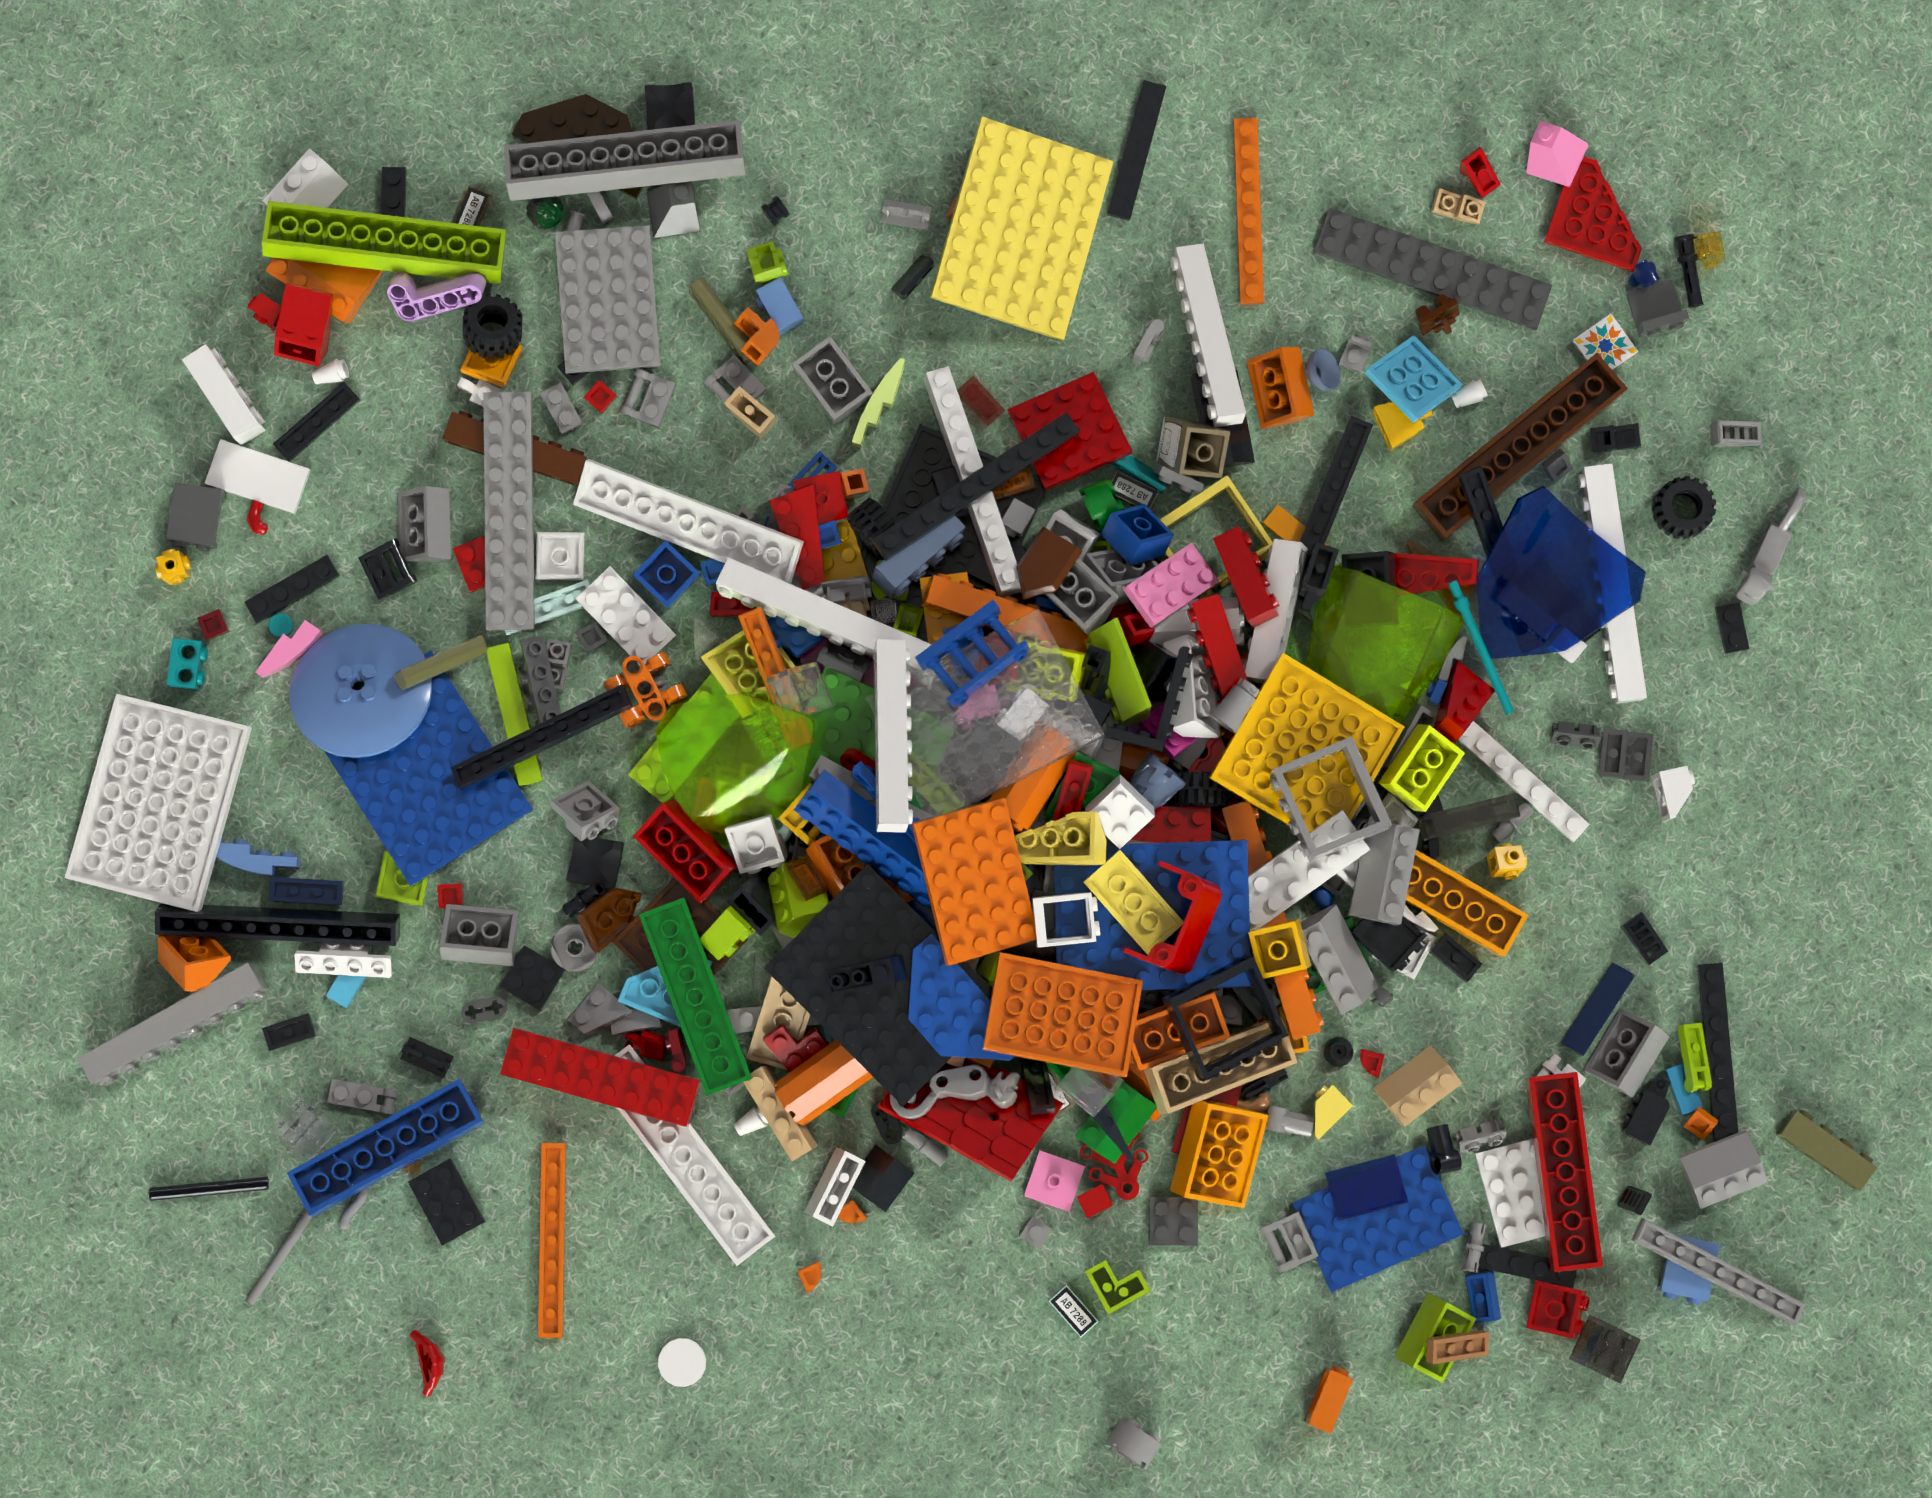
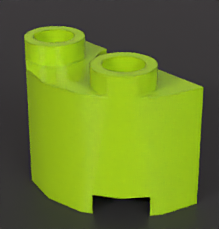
M773 241L746 249L757 284L788 275L781 249L776 250Z

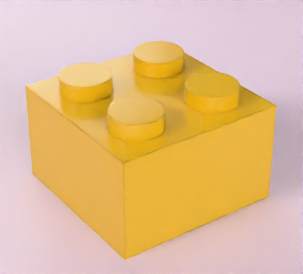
M1300 919L1261 927L1248 932L1254 958L1263 979L1304 970L1311 966Z

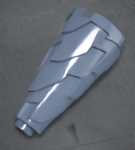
M1152 752L1145 756L1144 761L1130 778V784L1154 806V811L1159 806L1162 807L1186 785L1171 768L1166 766Z

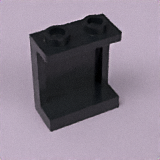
M1404 916L1402 917L1401 925H1391L1363 918L1351 931L1352 936L1392 973L1397 969L1402 971L1411 960L1408 957L1413 951L1418 953L1426 945L1424 939L1428 936L1425 932L1421 933Z

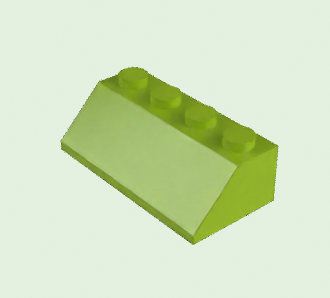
M1118 618L1112 619L1089 633L1088 642H1085L1087 650L1089 645H1093L1111 652L1110 672L1104 696L1106 700L1110 699L1113 706L1111 708V715L1114 722L1118 721L1119 725L1128 726L1148 719L1152 705Z

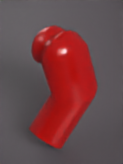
M252 500L247 515L248 525L253 533L264 535L268 531V524L263 523L260 518L264 504Z

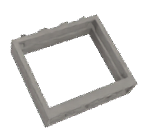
M1352 737L1274 768L1270 773L1271 788L1273 791L1277 790L1280 797L1278 800L1283 813L1287 812L1290 819L1288 822L1289 828L1293 835L1297 834L1300 844H1298L1299 850L1303 853L1304 857L1307 856L1309 862L1383 832L1392 825ZM1342 750L1375 824L1316 848L1283 774Z

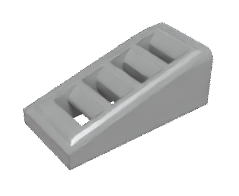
M1716 420L1710 424L1711 447L1761 446V422ZM1729 428H1732L1733 439H1730ZM1739 428H1742V439H1740ZM1748 428H1752V440L1749 439Z

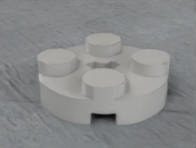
M579 924L566 925L554 936L551 946L553 959L560 967L567 971L581 972L587 970L599 957V952L595 953L590 948ZM574 941L576 944L581 943L582 945L580 953L577 955L575 952L570 953L569 951L572 947L571 943Z

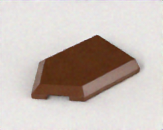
M1042 527L1016 566L1023 600L1044 593L1056 592L1083 551L1059 535Z
M613 887L577 914V919L590 948L595 953H598L610 944L635 919L633 915L637 903L640 902L642 893Z

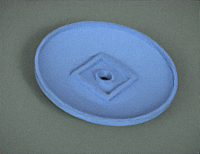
M357 624L335 630L313 644L295 668L289 692L290 707L294 720L310 742L334 755L360 758L388 751L407 739L417 729L427 713L432 696V678L402 690L397 685L393 675L401 669L426 658L410 638L390 627L376 624ZM358 681L364 682L362 689H352L354 683Z

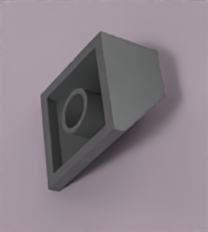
M692 181L665 184L647 192L654 239L700 232Z

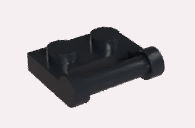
M397 538L358 557L378 600H383L417 582L415 575L411 574L399 549L400 543ZM388 551L391 552L403 577L400 581H397L385 556V553Z

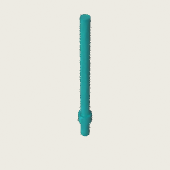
M1457 580L1450 582L1448 586L1455 599L1453 603L1456 610H1460L1505 715L1514 712V709L1468 607L1470 603L1467 596H1463Z

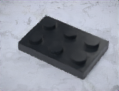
M451 1158L408 1181L442 1246L485 1222Z

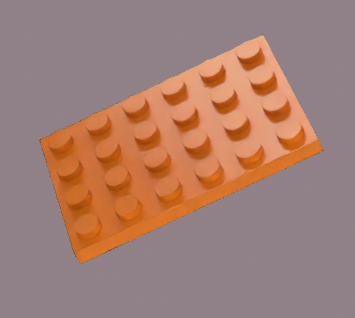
M997 798L912 823L945 965L950 966L1037 940L1035 920L1006 798Z
M1000 952L998 954L982 1050L1127 1077L1143 980Z

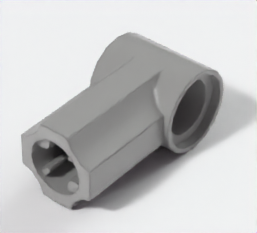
M1268 1106L1267 1115L1269 1116L1265 1127L1266 1130L1280 1133L1289 1132L1311 1137L1314 1116L1290 1112L1289 1109Z

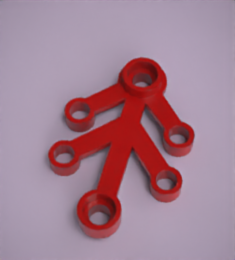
M1139 1132L1136 1135V1137L1132 1140V1142L1129 1144V1150H1131L1134 1141H1136L1139 1138ZM1085 1144L1081 1147L1080 1154L1083 1158H1091L1114 1168L1118 1178L1103 1173L1101 1168L1093 1167L1089 1171L1091 1180L1101 1181L1114 1187L1116 1194L1121 1199L1131 1200L1137 1196L1139 1184L1136 1179L1143 1163L1148 1160V1153L1145 1150L1139 1149L1134 1153L1135 1161L1127 1175L1124 1168L1127 1157L1123 1153L1114 1164L1093 1149H1091L1092 1153L1090 1156H1085L1083 1149L1089 1146ZM1143 1152L1146 1156L1145 1160L1138 1161L1136 1158L1137 1153ZM1095 1169L1101 1173L1098 1179H1094L1091 1175ZM1126 1183L1132 1186V1190L1129 1193L1123 1191V1185Z

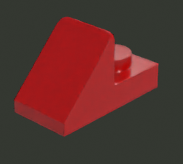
M1478 147L1461 160L1460 173L1469 178L1479 197L1484 198L1501 185L1481 147Z

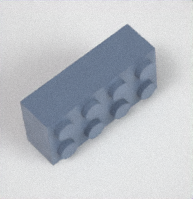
M956 516L952 517L889 560L885 561L884 559L875 567L871 580L890 600L895 595L898 598L901 597L909 589L908 586L913 580L918 582L926 574L925 571L930 565L932 567L938 565L943 560V555L947 550L952 552L961 544L960 541L964 537L962 534L965 526Z

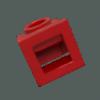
M259 293L257 297L254 296L250 300L247 308L254 313L252 316L263 325L267 322L266 326L274 332L277 328L281 306L262 293Z

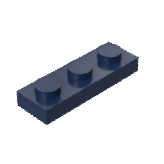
M271 877L269 901L342 905L344 881Z

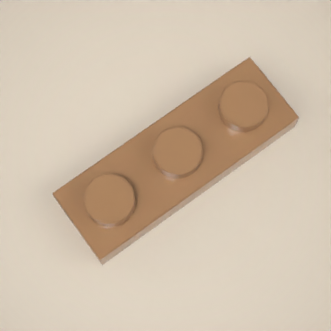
M1477 1330L1427 1338L1426 1362L1437 1364L1488 1356L1489 1332Z

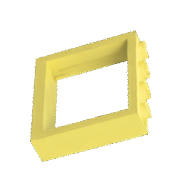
M1228 475L1160 519L1169 528L1226 491L1263 546L1255 551L1261 562L1268 558L1269 548L1273 546L1272 540ZM1169 547L1164 555L1166 559L1174 555ZM1227 571L1217 577L1219 582L1195 599L1214 594L1212 589L1220 585L1223 588L1231 583Z

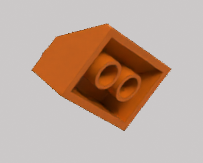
M1280 347L1246 360L1261 429L1299 422L1315 416L1300 347Z
M157 935L158 962L184 991L194 992L199 990V988L208 987L231 961V956L213 937Z

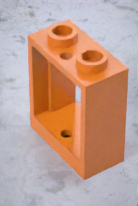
M1333 1365L1332 1369L1326 1367L1304 1420L1307 1424L1330 1434L1332 1433L1353 1381L1348 1376L1349 1371Z

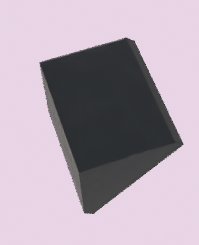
M875 1145L865 1158V1163L852 1188L886 1212L911 1179L914 1172Z

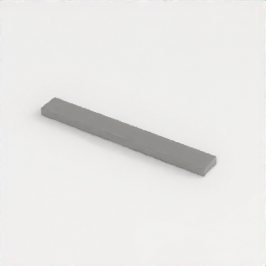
M1641 1218L1631 1239L1791 1325H1797L1806 1305L1647 1219Z

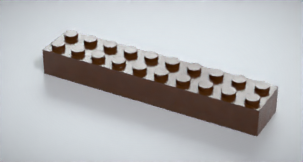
M1596 353L1416 500L1412 507L1438 538L1444 542L1472 519L1457 476L1458 474L1482 466L1493 500H1495L1623 395L1628 388L1602 357Z

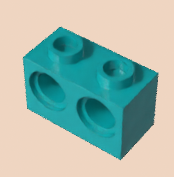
M172 638L167 686L200 691V685H204L205 671H202L203 662H206L208 658V648L205 647V643L197 640ZM190 647H194L195 655L190 659H186L185 651ZM185 671L192 672V678L189 682L182 681V675Z

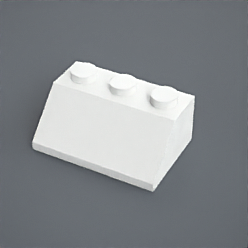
M309 148L262 201L266 206L268 201L329 208L349 184Z

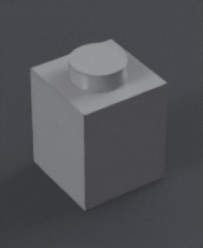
M1014 498L1002 519L1007 535L1015 538L1017 535L1021 538L1035 514V509Z

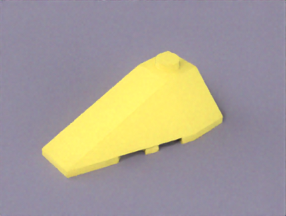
M1096 811L1072 812L1064 818L1056 821L1052 820L1044 826L1015 835L1021 864L1106 865V837L1098 812Z

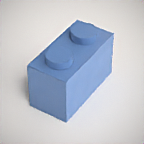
M781 277L756 290L758 297L754 300L760 311L765 310L769 318L766 319V322L772 318L776 323L779 336L804 323L803 316Z

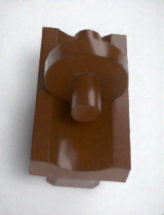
M1445 294L1436 297L1434 300V305L1437 307L1435 310L1430 312L1426 305L1415 310L1419 330L1423 336L1432 330L1435 333L1443 330L1445 334H1450L1452 332L1450 325L1455 323V317L1460 315L1456 299L1450 300Z

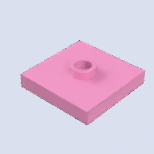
M1039 1150L1024 1196L1070 1212L1085 1166Z

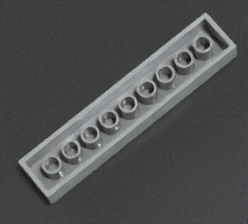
M740 120L504 146L506 186L510 201L746 175Z

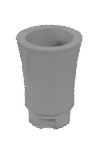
M1240 678L1219 705L1209 713V716L1225 729L1237 734L1243 719L1256 701L1255 698L1260 690L1247 680Z

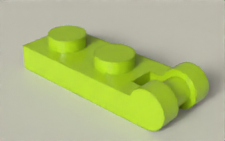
M1702 1023L1679 1025L1677 1029L1686 1076L1684 1088L1687 1092H1696L1698 1089L1701 1091L1710 1090L1712 1080Z

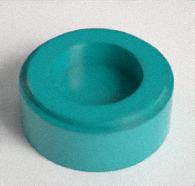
M276 614L270 619L269 630L276 637L281 638L283 634L289 636L293 632L294 623L286 614Z

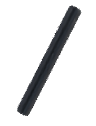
M268 1177L152 1187L149 1189V1198L153 1201L268 1190L269 1179Z

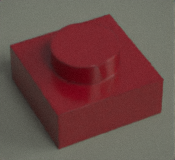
M220 609L197 618L207 641L229 632Z

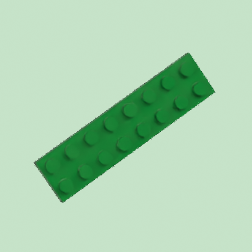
M685 898L639 914L706 1096L752 1079Z

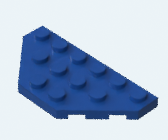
M932 934L928 935L912 950L908 1009L909 1021L940 1056L1011 1060L1014 1057L1012 1055L982 1050L990 1000L958 963L950 966L945 965L941 944Z

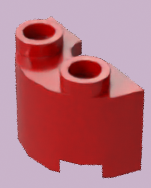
M1220 737L1210 738L1205 745L1208 749V755L1203 759L1196 758L1188 772H1212L1228 745L1224 737L1222 739Z

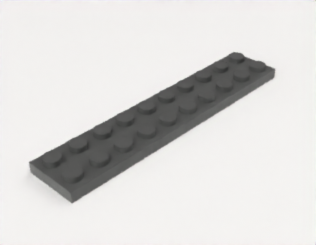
M1331 208L1328 210L1314 250V254L1435 296L1445 294L1450 300L1455 298L1461 305L1534 330L1538 329L1552 288V284Z

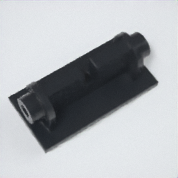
M410 1037L407 1044L405 1043L402 1048L403 1053L400 1059L444 1078L454 1056Z

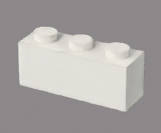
M836 1147L804 1213L833 1227L865 1161Z

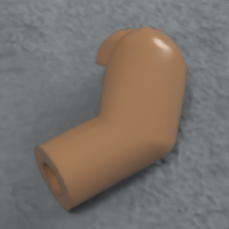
M1260 1093L1258 1098L1252 1102L1238 1098L1236 1107L1261 1113L1268 1109V1106L1271 1104V1098L1267 1093Z

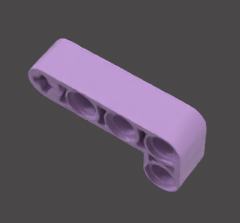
M401 271L394 273L387 289V295L401 319L414 321L480 301L486 286V280L483 275L474 272L417 288L412 277L408 273Z

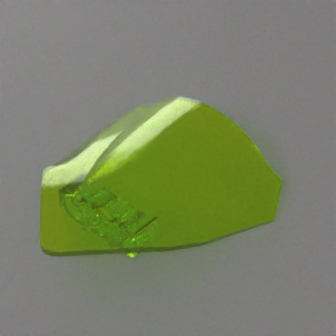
M744 693L673 704L656 727L655 733L658 741L661 766L676 800L697 826L713 836L723 846L730 845L725 833L727 826L770 814L773 821H775L800 795L815 723L809 715Z

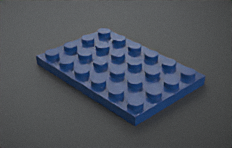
M1424 1145L1292 1202L1295 1212H1300L1319 1254L1316 1260L1330 1292H1334L1463 1235V1231L1440 1179L1431 1170L1430 1157Z

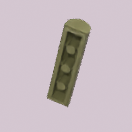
M703 277L691 283L689 294L738 359L744 365L748 364L751 360L741 349L747 343L749 337L734 324L736 320Z
M480 635L403 668L396 672L393 677L402 690L410 688L487 653L485 640Z

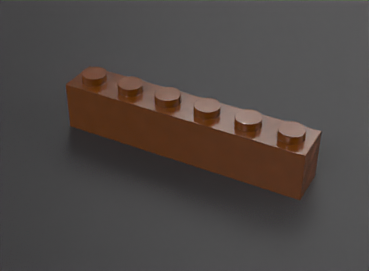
M459 411L458 414L452 412L442 439L445 443L484 455V418L478 421L472 419L473 415L467 412ZM533 435V472L578 487L585 461L588 460L584 456V452L574 448L567 451L561 449L562 445L559 443L548 441L547 444L539 441L540 438Z

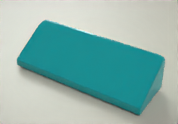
M1131 455L1110 463L1136 480L1158 490L1160 494H1163L1168 486L1167 483L1158 479L1159 475L1153 472L1154 469Z

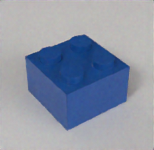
M1145 504L1111 513L1101 533L1107 542L1130 565L1164 556L1174 536L1168 527Z
M666 540L633 574L668 609L702 575Z

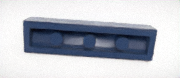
M1612 963L1561 1043L1580 1056H1584L1635 975Z

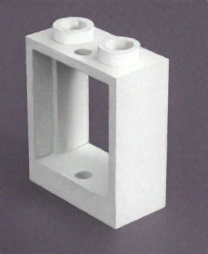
M1091 892L1032 898L1037 938L1036 946L1038 948L1096 942V936H1100L1099 921H1094L1093 914L1094 911H1098L1097 899L1092 897ZM1084 899L1088 935L1047 939L1043 903Z

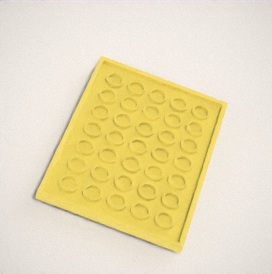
M982 116L978 123L930 298L1063 341L1114 161Z

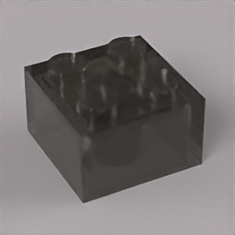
M1589 1315L1569 1359L1621 1384L1641 1339Z

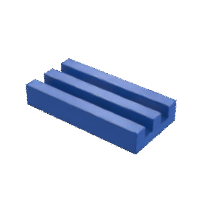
M819 451L793 480L803 478L820 459L822 463L808 477L818 475L826 465L830 468L824 474L834 472L837 466ZM791 481L788 486L793 487V482Z

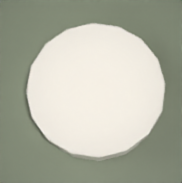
M678 1338L670 1341L662 1348L658 1358V1368L661 1376L668 1383L674 1386L686 1387L696 1383L702 1377L706 1369L707 1358L703 1348L697 1342L689 1338Z

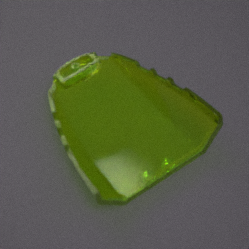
M1334 565L1326 592L1317 604L1310 634L1306 667L1400 723L1423 695L1441 668L1456 640L1464 619L1443 606L1356 570Z

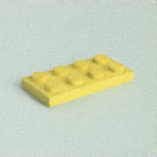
M1121 850L1113 854L1106 861V865H1101L1083 881L1147 955H1149L1151 948L1156 943L1164 942L1184 923Z

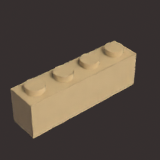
M769 1065L761 1066L750 1073L752 1079L743 1083L791 1161H795L816 1148L818 1145L806 1125L802 1126L796 1123L793 1119L796 1114L792 1111L788 1113L775 1094L776 1087H774V1083L778 1080Z

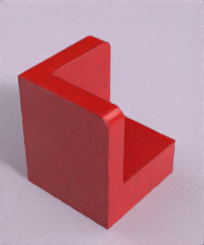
M1102 1183L1077 1196L1086 1218L1113 1206Z

